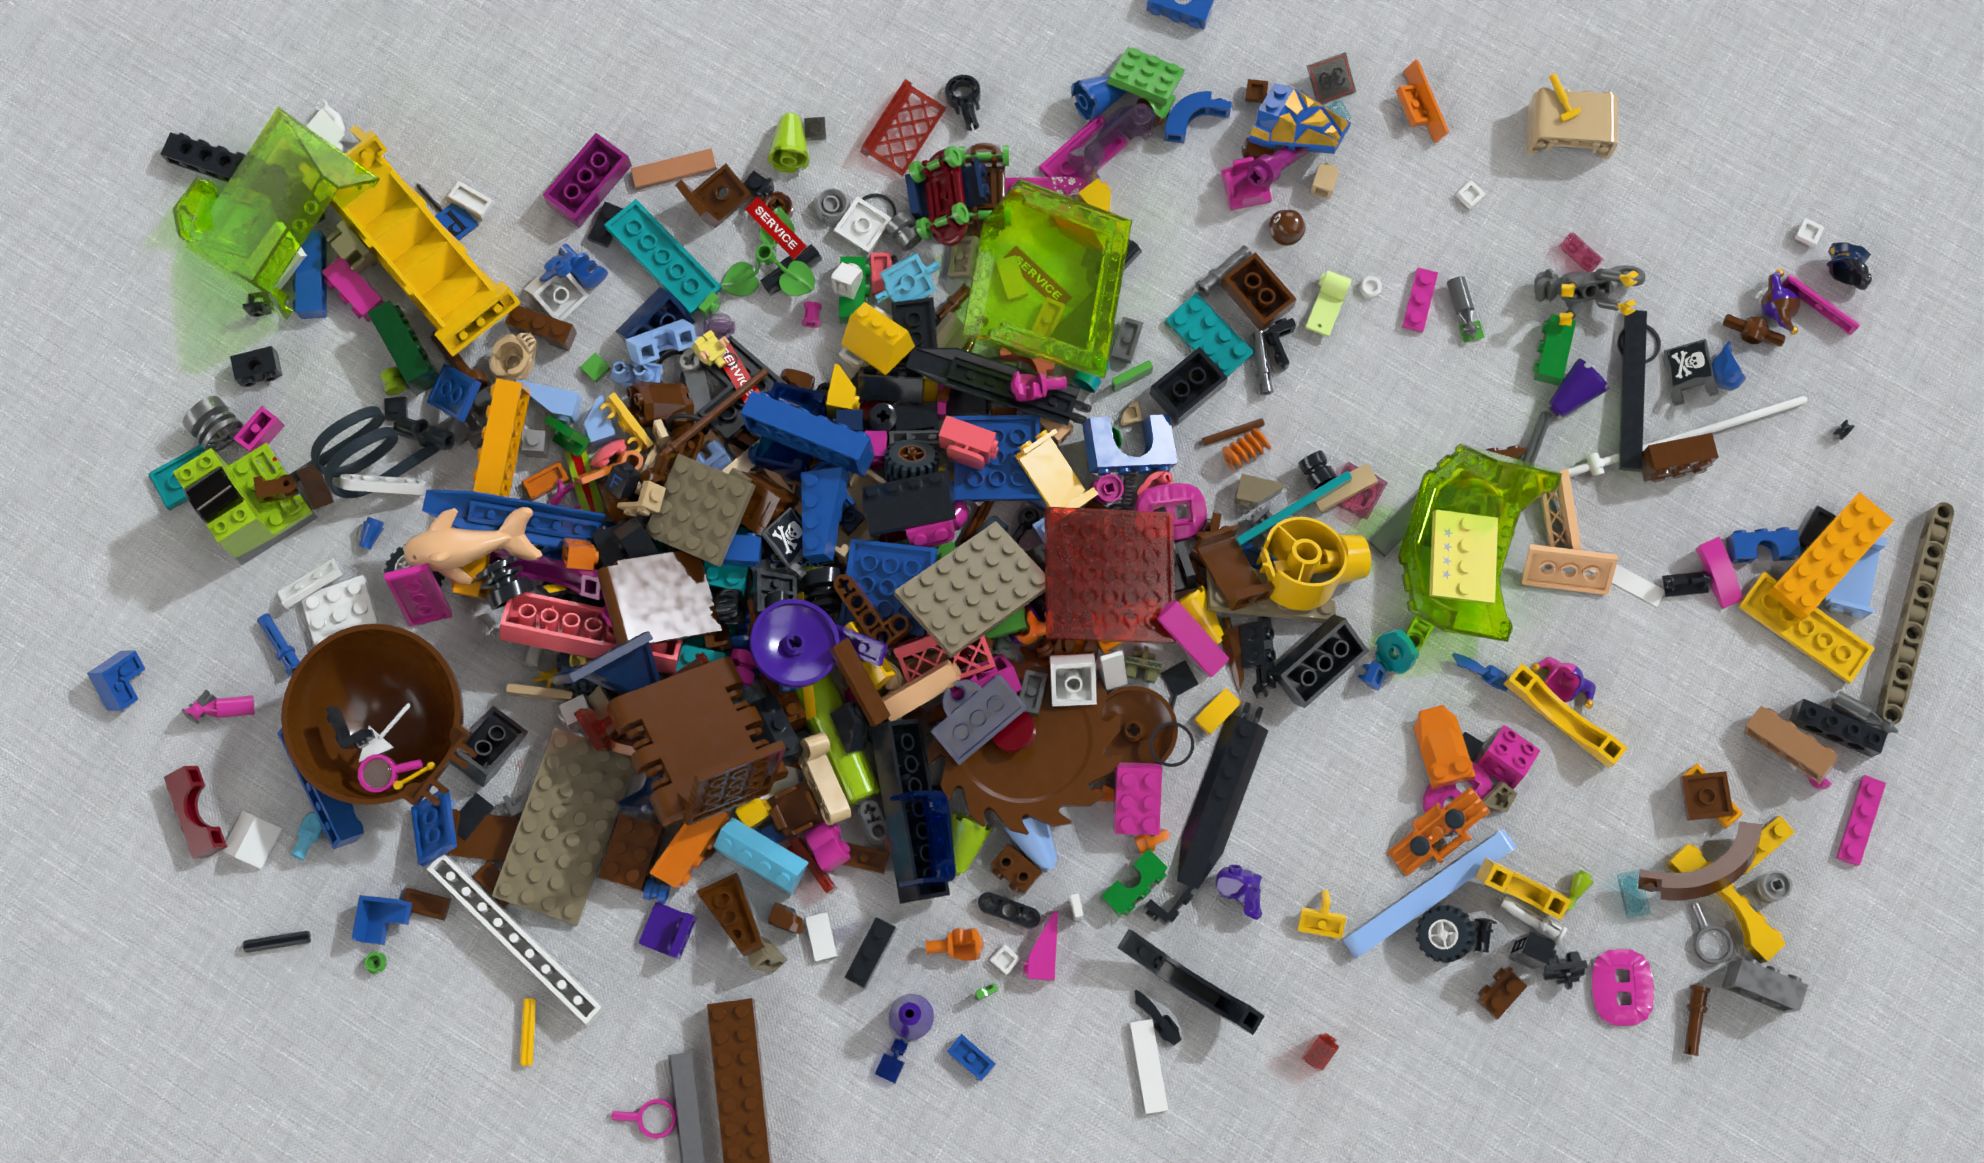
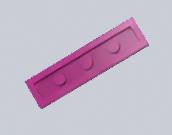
M1867 775L1862 776L1836 859L1860 866L1886 786L1885 782Z

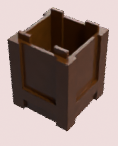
M741 471L752 479L751 483L756 485L740 523L759 536H762L761 533L789 507L794 510L801 498L762 472L754 474Z

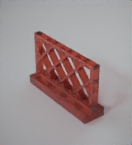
M907 79L903 81L863 143L860 151L866 156L870 155L902 176L905 175L909 164L913 162L946 110L945 106L911 86L912 83ZM912 93L920 98V105L910 106L909 97ZM933 106L940 111L937 116L928 117L926 107ZM922 108L925 118L914 120L911 110ZM908 111L910 121L899 123L898 114ZM926 122L927 132L917 134L915 124ZM912 125L914 135L903 137L901 127ZM898 128L900 138L889 140L887 131ZM915 139L916 149L907 151L904 141ZM901 142L903 152L892 154L890 144ZM887 144L889 155L881 156L875 152L878 146ZM905 156L906 164L903 169L895 165L894 157Z

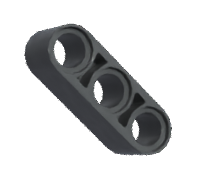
M703 369L681 371L680 381L689 388L690 393H686L688 399L692 398L694 415L698 416V411L711 401L705 371Z

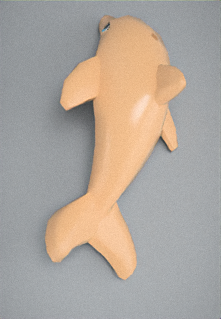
M527 507L514 510L506 517L504 523L497 531L451 528L458 510L455 508L443 511L433 520L428 531L412 537L403 547L406 561L412 566L428 563L432 571H438L446 578L459 584H472L474 582L463 571L462 566L476 561L502 547L514 556L528 561L538 560L543 556L541 551L534 547L524 534L527 522L533 515V510Z

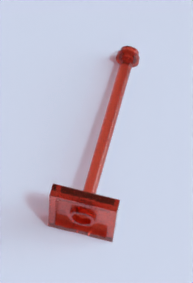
M704 652L697 653L694 661L669 677L710 663ZM584 708L573 713L596 751H609L615 747L606 732V727L613 724L610 716L600 720L593 709Z

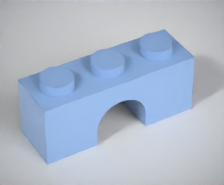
M684 319L625 339L630 360L639 365L659 359V352L663 350L676 349L681 351L692 347L694 341L697 340L693 324Z

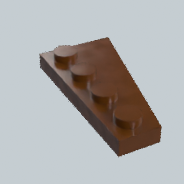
M737 873L696 891L744 957L764 948L741 879Z

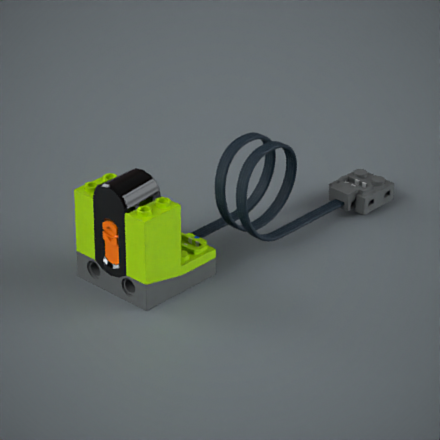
M486 388L477 393L465 422L454 418L445 424L447 429L454 433V442L456 441L459 446L469 441L474 450L483 445L482 430L484 426H487L488 421L486 410L492 401V397ZM365 407L350 413L326 428L317 437L311 448V461L301 467L313 463L317 470L324 475L325 482L330 490L338 497H362L372 492L351 491L333 485V478H340L342 474H356L371 466L397 444L398 435L391 427L380 428L385 420V416L379 407ZM373 417L359 431L321 454L326 444L336 435L365 419ZM385 439L367 455L353 463L339 467L356 452L372 443ZM267 442L231 465H228L210 448L173 471L183 487L190 504L205 522L217 543L242 565L317 518L300 490L294 497L261 504L257 500L253 477L263 476L265 481L289 474ZM433 446L424 447L379 476L399 477L442 449ZM296 470L289 474L295 478L296 482L300 481Z

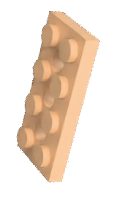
M1529 544L1521 576V585L1608 595L1618 556L1616 554ZM1546 564L1553 566L1549 570L1542 569V566ZM1567 567L1575 568L1569 573L1563 571ZM1591 569L1597 571L1593 575L1585 574L1586 571Z

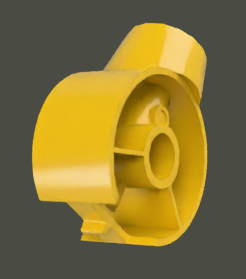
M1292 517L1280 521L1271 529L1256 562V565H1260L1262 561L1260 573H1266L1268 581H1271L1275 587L1269 598L1283 607L1303 611L1312 610L1324 605L1332 597L1338 585L1366 578L1371 569V554L1369 545L1362 535L1338 534L1330 526L1316 519ZM1268 552L1278 560L1273 562L1274 568L1272 566ZM1329 571L1332 573V579L1329 581L1309 583L1313 574L1328 573Z

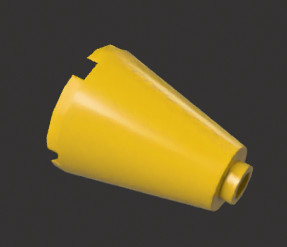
M1203 585L1197 587V591L1194 593L1192 591L1188 592L1178 599L1177 602L1182 605L1216 644H1219L1224 633L1215 611L1208 610L1207 591Z

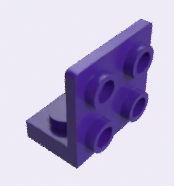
M656 902L643 930L639 944L680 960L697 917Z

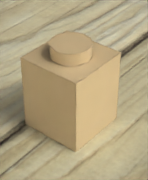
M1320 163L1310 193L1330 199L1340 169L1329 163Z

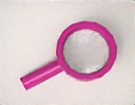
M381 754L371 755L360 764L358 779L366 790L373 793H383L393 787L394 782L398 778V773L423 768L421 759L396 765L387 756Z
M661 1099L646 1102L639 1110V1113L612 1112V1120L638 1122L641 1132L655 1139L669 1135L676 1125L674 1107L669 1102Z

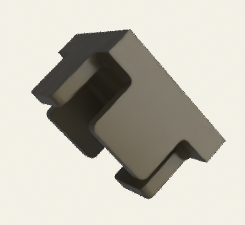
M343 220L336 225L338 229L326 238L340 257L346 260L351 266L350 268L358 274L370 265L374 267L379 263L366 245Z

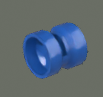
M648 877L642 898L645 900L656 898L658 903L665 904L671 885L664 881L657 882L656 879Z

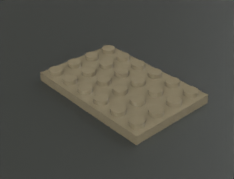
M995 521L894 590V596L948 656L952 658L1053 586V581Z

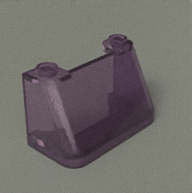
M1142 103L1118 108L1070 149L1068 153L1069 164L1090 184L1097 178L1100 180L1097 169L1104 160V149L1123 133L1130 140L1140 136L1146 141L1153 135L1156 113L1149 106Z

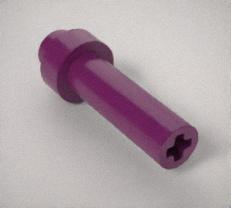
M1284 146L1271 156L1261 155L1252 161L1247 173L1249 182L1254 186H1270L1280 178L1282 170L1309 153L1307 147L1295 146V150H1288V146Z

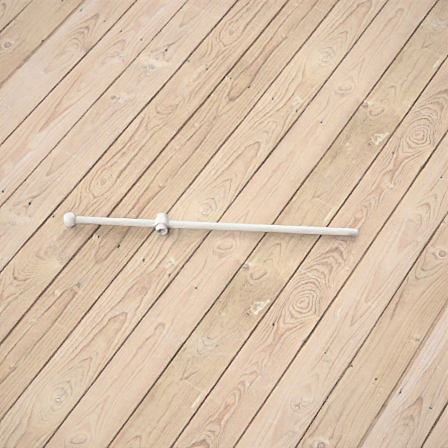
M1802 396L1643 445V451L1648 445L1714 433L1803 405L1808 400L1807 397ZM1598 453L1586 456L1587 463L1569 468V475L1572 477L1589 471L1592 477L1604 474V466L1619 462V453L1600 458ZM1555 477L1544 479L1545 485L1555 482ZM1538 478L1527 481L1524 491L1539 487ZM1512 486L1504 489L1497 487L1503 499L1509 496ZM1489 491V492H1488L1489 500H1490L1492 503L1496 504V503H1495V500H1494V498H1493V496H1492V493Z

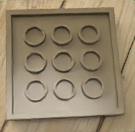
M678 454L664 485L666 490L660 512L652 513L645 531L653 539L721 567L756 485Z

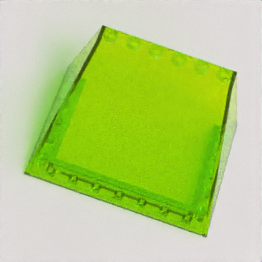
M277 107L186 248L288 320L293 310L286 306V299H289L290 295L277 287V282L337 191L349 187L361 190L364 184L375 188L380 178L286 111Z
M1018 179L983 221L961 339L1104 379L1108 365L1132 220L1028 181Z

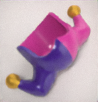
M1546 657L1539 663L1531 665L1533 672H1538L1541 668H1546L1550 672L1545 680V684L1563 702H1571L1579 692H1583L1586 696L1584 706L1587 709L1593 707L1596 685L1584 678L1579 667L1572 663H1561L1552 657Z

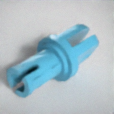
M315 812L306 815L297 831L299 839L293 852H291V856L299 860L305 859L311 844L318 842L323 832L322 825Z

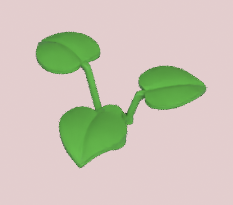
M777 207L772 212L795 233V226L783 209ZM761 227L760 237L765 244L759 245L756 249V256L758 258L755 260V271L752 265L747 262L735 263L729 268L723 282L720 284L724 291L735 296H747L754 293L759 287V280L756 275L759 273L761 262L765 265L774 263L785 272L781 275L779 284L783 292L790 296H800L812 292L815 287V278L809 266L801 261L791 262L788 269L778 262L776 253L772 249L778 243Z

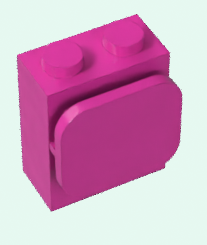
M953 520L906 529V534L912 546L934 547L952 541L955 537Z

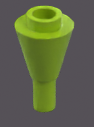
M1582 870L1579 873L1574 871L1568 897L1572 901L1567 908L1568 910L1572 911L1577 899L1594 883L1591 880L1592 875Z

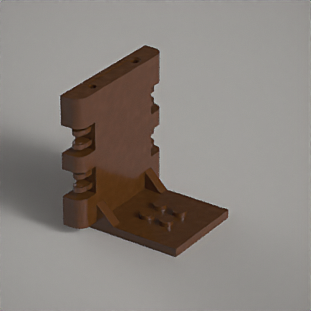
M723 657L618 696L607 704V712L618 735L627 733L626 735L629 739L642 735L645 737V739L637 741L632 746L635 752L632 754L631 762L637 775L645 772L648 778L660 774L664 777L652 783L651 787L656 791L650 796V802L662 827L683 818L687 826L770 794L774 782L787 778L788 770L782 760L786 749L783 741L780 740L769 745L768 741L763 739L752 743L751 739L763 733L761 729L763 721L756 707H749L750 705L747 701L734 705L732 701L744 695L741 690L744 683L731 657Z

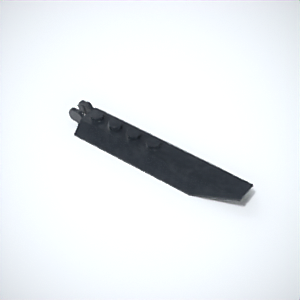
M913 348L906 368L943 386L1068 426L1070 420L1079 424H1083L1087 420V417L1073 412L1074 408L1085 413L1091 412L1092 409L1091 405L1076 400L1080 387L1068 383L1066 389L1049 390L1046 397L1038 400L1017 401L1011 390L1013 374L1019 371V374L1037 376V373L960 348Z
M1249 702L1245 703L1240 717L1230 715L1225 720L1181 837L1177 882L1187 886L1191 885L1197 890L1224 852L1269 731L1258 724L1264 708L1259 707L1256 710L1253 722L1245 719L1251 707Z

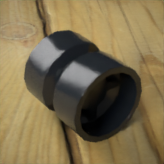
M1323 450L1316 451L1298 462L1301 471L1305 475H1309L1307 481L1312 490L1318 489L1337 477L1332 466H1326L1327 457Z

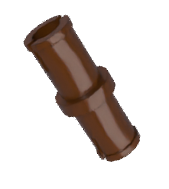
M963 283L955 294L949 296L947 302L935 312L937 318L943 320L949 311L954 313L956 310H960L963 302L973 294L972 289Z

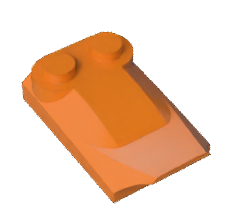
M1445 705L1419 711L1413 730L1432 790L1475 779L1473 764L1470 760L1456 715L1451 713Z

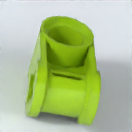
M1420 612L1416 613L1406 632V635L1416 642L1418 651L1424 645L1437 623L1422 617Z

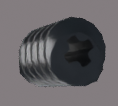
M887 403L875 405L866 419L868 430L887 431L888 433L897 419L894 408ZM879 416L882 417V420L884 421V423L880 422L881 420H880V418H878Z

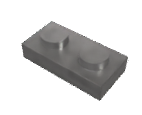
M1123 317L1111 358L1131 364L1144 322Z

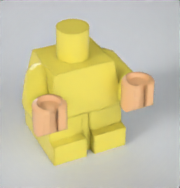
M710 330L694 341L692 350L704 364L711 366L716 363L719 368H722L726 364L723 356L729 341L725 336L718 340Z

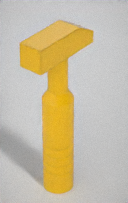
M1557 74L1550 75L1548 78L1560 103L1564 105L1567 111L1560 115L1562 123L1576 118L1581 112V108L1571 109L1568 97Z

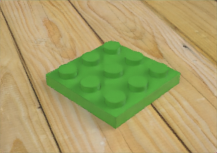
M1127 47L1109 76L1107 84L1166 106L1182 79L1185 69L1177 64L1160 60L1156 56L1145 54L1136 48Z

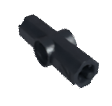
M810 244L795 259L788 256L780 263L788 269L791 262L801 261L808 265L809 268H812L822 261V257L818 250ZM779 267L760 280L765 290L771 296L781 290L779 280L785 272Z
M402 416L397 417L393 422V429L397 435L417 441L422 447L433 446L442 450H451L454 446L455 435L453 432L432 426L425 419L416 421Z

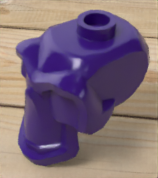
M1235 864L1221 869L1215 880L1218 892L1223 897L1244 903V914L1255 920L1262 917L1263 913L1260 907V881L1262 876L1254 874L1250 870L1242 869V866Z

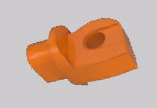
M1163 828L1160 829V835L1141 834L1134 837L1140 854L1148 849L1154 852L1156 844L1171 837L1168 830Z

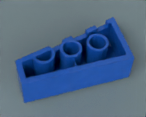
M843 467L801 472L803 557L811 563L833 561L838 538L837 530L843 515L841 513L843 502L846 501L847 496L846 488L851 478V474Z

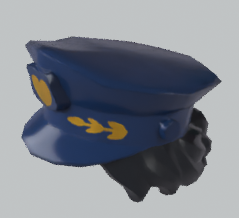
M1847 242L1833 243L1828 250L1831 260L1826 263V266L1829 267L1830 275L1841 283L1853 285L1859 290H1866L1872 281V275L1869 273L1865 262L1871 254L1863 246Z

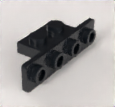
M1258 616V622L1239 625L1241 667L1244 669L1262 667L1263 686L1275 689L1277 681L1270 673V670L1275 667L1274 661L1276 660V652L1273 648L1275 633L1271 617Z

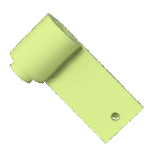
M1329 270L1327 274L1322 273L1318 283L1322 287L1305 329L1326 337L1330 336L1352 279Z

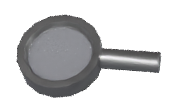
M1699 902L1690 905L1701 928L1694 937L1693 946L1695 953L1705 963L1718 964L1725 962L1733 953L1734 943L1732 936L1720 926L1709 925Z

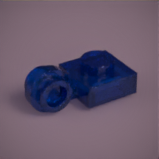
M895 1039L890 1050L894 1052L893 1057L884 1053L875 1075L896 1084L905 1064L897 1059L899 1055L903 1057L908 1047L904 1039Z

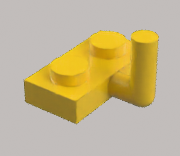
M1322 890L1320 910L1301 907L1297 930L1342 939L1346 915L1329 912L1331 904L1330 893L1328 890Z

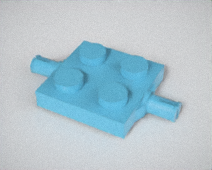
M914 253L883 270L879 274L884 282L885 290L875 295L877 302L880 303L889 297L894 302L922 299L935 292L936 289L932 283L931 274L941 269L939 262L936 261L926 267L918 253Z

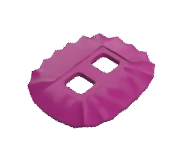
M1167 483L1147 488L1138 496L1134 506L1137 516V529L1143 538L1147 540L1167 535L1169 542L1187 540L1195 537L1197 531L1202 532L1207 522L1205 497L1197 487L1191 484ZM1187 505L1188 517L1177 519L1175 506ZM1155 508H1166L1167 519L1165 521H1155Z
M1472 762L1476 778L1467 782L1472 785V789L1482 800L1493 789V782L1489 774L1482 767ZM1429 783L1423 795L1424 811H1429L1436 802H1439L1442 809L1444 808V802L1449 796L1455 799L1462 794V792L1456 789L1457 784L1432 790Z
M1632 949L1608 950L1599 955L1594 963L1592 973L1593 998L1598 1014L1608 1023L1621 1026L1638 1025L1647 1020L1653 1010L1654 984L1650 964L1646 961L1645 957ZM1627 969L1630 977L1629 982H1617L1615 970ZM1629 992L1631 994V1004L1618 1005L1617 993Z

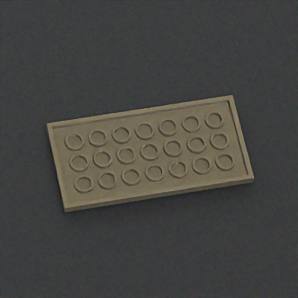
M554 727L491 897L577 926L620 809L618 802L624 798L634 770L631 762L632 756L614 752L607 745Z

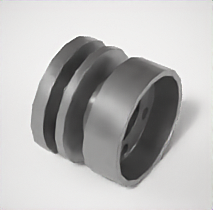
M209 396L196 403L189 409L182 421L183 426L192 436L197 437V442L202 445L205 451L212 448L215 452L221 451L234 441L235 435L243 427V423L236 418L234 413L229 412L226 404L218 396Z

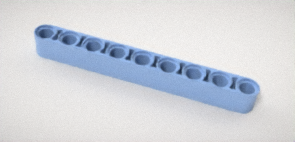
M1502 829L1346 937L1343 942L1355 959H1357L1474 878L1485 857L1497 862L1517 848V846L1506 831Z

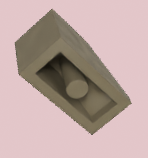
M1241 474L1234 504H1238L1243 509L1257 508L1280 494L1284 483Z

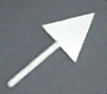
M409 703L403 707L380 735L373 728L368 727V729L373 730L376 738L368 741L369 745L362 748L359 762H362L371 755L380 754L394 748L383 737L410 708Z

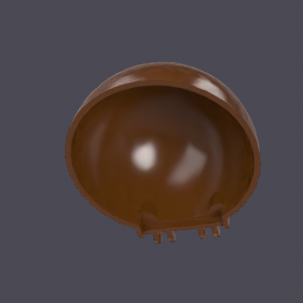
M363 624L340 630L328 636L306 654L294 670L287 685L282 704L281 721L288 754L300 774L311 785L339 801L360 805H379L405 799L411 805L418 806L425 797L438 806L440 803L439 798L429 792L432 786L436 787L441 793L447 794L449 789L438 781L442 773L452 761L464 769L469 766L464 759L457 755L461 749L470 757L475 758L477 755L466 744L473 735V732L463 725L464 704L462 692L451 666L433 645L417 634L401 627L387 624ZM409 703L410 708L383 737L394 748L380 754L391 758L396 765L421 759L423 768L429 762H434L436 767L434 770H428L405 783L400 790L392 787L383 793L370 792L360 784L358 779V769L362 763L359 762L362 748L350 750L342 749L338 745L334 728L327 721L328 714L326 708H340L350 734L361 729H368L370 726L380 735L403 707ZM382 759L371 761L364 771L366 783L373 788L385 786L392 776L390 765ZM423 768L398 773L396 781H402Z

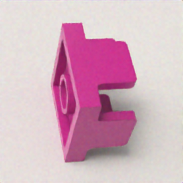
M1253 157L1234 160L1232 167L1221 169V176L1231 211L1272 201L1270 186H1254L1248 180L1247 173L1251 162L1254 161Z

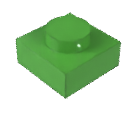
M711 292L698 307L701 315L706 319L718 312L721 304L719 297Z

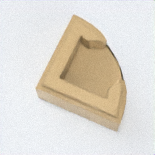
M1138 401L1131 403L1123 412L1121 427L1142 423Z

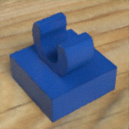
M1374 661L1370 665L1363 664L1362 667L1367 670V674L1365 676L1359 674L1358 677L1371 689L1379 691L1387 673L1386 669L1380 663Z

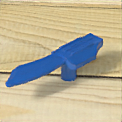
M1457 653L1452 654L1458 666L1481 675V679L1496 689L1505 692L1508 690L1503 684L1507 679L1506 673L1493 665L1485 668L1469 657Z

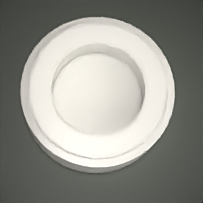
M1374 276L1364 278L1360 285L1362 295L1369 299L1376 298L1382 290L1381 281Z

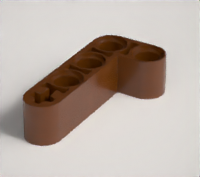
M841 574L835 578L834 588L868 637L879 641L880 635L887 633L888 639L885 643L888 644L887 649H889L911 633L913 622L909 617L895 614L885 621L853 577ZM845 581L849 582V583L847 584V586H848V588H849L851 591H853L852 593H850L848 590L844 589V587H845L844 582H845ZM861 597L863 600L861 607L855 608V600ZM870 615H874V624L868 626L867 618ZM904 619L906 622L905 628L898 630V621Z

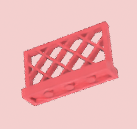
M928 632L925 636H916L894 645V653L899 660L907 683L913 680L915 674L919 676L923 674L917 671L922 660L935 667L939 665L938 662L942 653L947 654L938 646L939 644ZM984 635L980 637L977 647L972 644L967 646L975 650L971 660L959 656L960 652L953 656L952 664L957 659L969 664L966 671L959 675L960 679L995 667V662ZM934 648L940 651L936 661L924 657L927 649ZM977 652L987 655L989 663L984 665L974 663ZM912 655L919 658L915 669L906 666L903 658Z

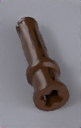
M1690 985V1004H1687L1690 1013L1683 1053L1699 1056L1703 1015L1708 1011L1706 1007L1707 994L1711 989Z

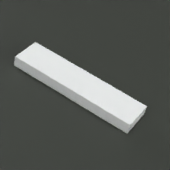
M1153 1020L1131 1022L1130 1028L1145 1114L1167 1111L1168 1105Z

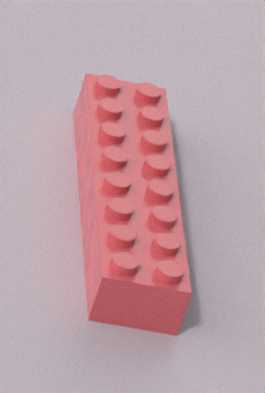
M524 592L507 601L500 622L499 639L593 659L608 652L609 649L612 650L617 647L613 629L602 618L603 608ZM684 639L650 645L658 672L675 675Z

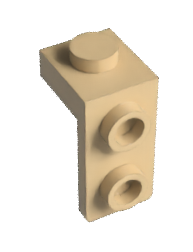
M643 481L638 502L618 503L617 507L624 510V514L634 517L637 514L649 516L650 513H659L666 488L651 481Z

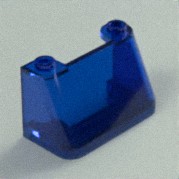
M774 381L773 387L769 388L767 392L774 400H784L794 408L798 409L801 407L808 410L814 416L822 415L827 418V401L822 391ZM762 436L760 442L751 446L748 452V459H750L752 464L796 482H801V472L809 471L814 457Z

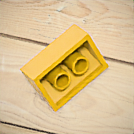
M866 302L849 317L841 342L843 347L884 375L894 368L915 347L906 329Z

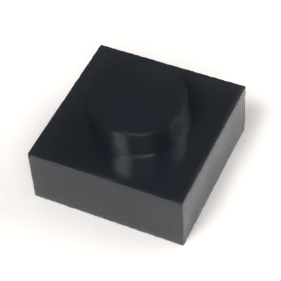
M405 396L384 398L386 421H395L397 417L402 416L408 418V401Z

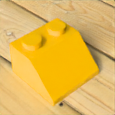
M834 364L826 402L827 417L829 418L836 417V410L860 408V397L856 396V388L839 364Z

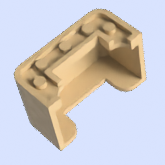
M1540 88L1534 93L1527 111L1526 153H1537L1538 148L1544 146L1545 150H1550L1551 146L1591 148V153H1596L1598 150L1599 158H1610L1618 145V96L1614 95L1613 92L1593 93L1589 90L1574 92L1570 89H1564L1571 109L1580 107L1581 112L1576 118L1562 123L1560 115L1567 111L1564 105L1560 103L1555 90Z

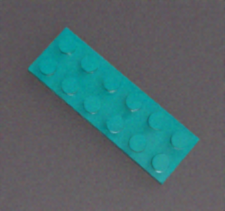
M637 199L604 224L605 229L665 290L669 291L690 316L699 309L700 304L711 292L717 294L722 290V286Z

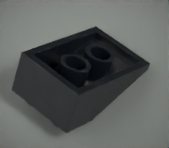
M494 706L470 730L473 732V735L466 744L477 753L476 757H470L461 749L457 755L464 759L469 766L464 769L454 761L450 763L483 788L498 773L528 734L525 728Z

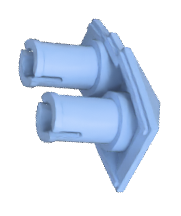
M617 361L613 364L611 381L620 383L623 387L631 386L633 382L639 381L660 383L663 365L650 362L639 365L636 362L624 363L623 361Z

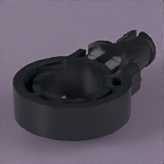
M957 75L946 84V100L955 109L957 115H960V106L966 129L972 131V123L974 130L979 128V123L973 102L976 111L979 110L981 98L980 85L970 75ZM971 87L972 93L966 97H956L954 95V91L957 88Z

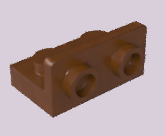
M1510 966L1505 969L1501 967L1493 975L1495 980L1490 986L1488 984L1484 985L1478 992L1480 997L1476 1001L1496 1020L1503 1015L1528 987L1512 972L1513 969Z

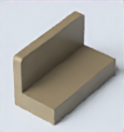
M949 311L937 326L938 348L962 349L975 330L973 327L963 324L955 313Z

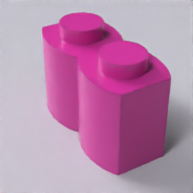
M823 820L804 834L818 865L823 871L830 873L851 859L849 855L850 848L844 840H841L839 825L835 823L829 826Z

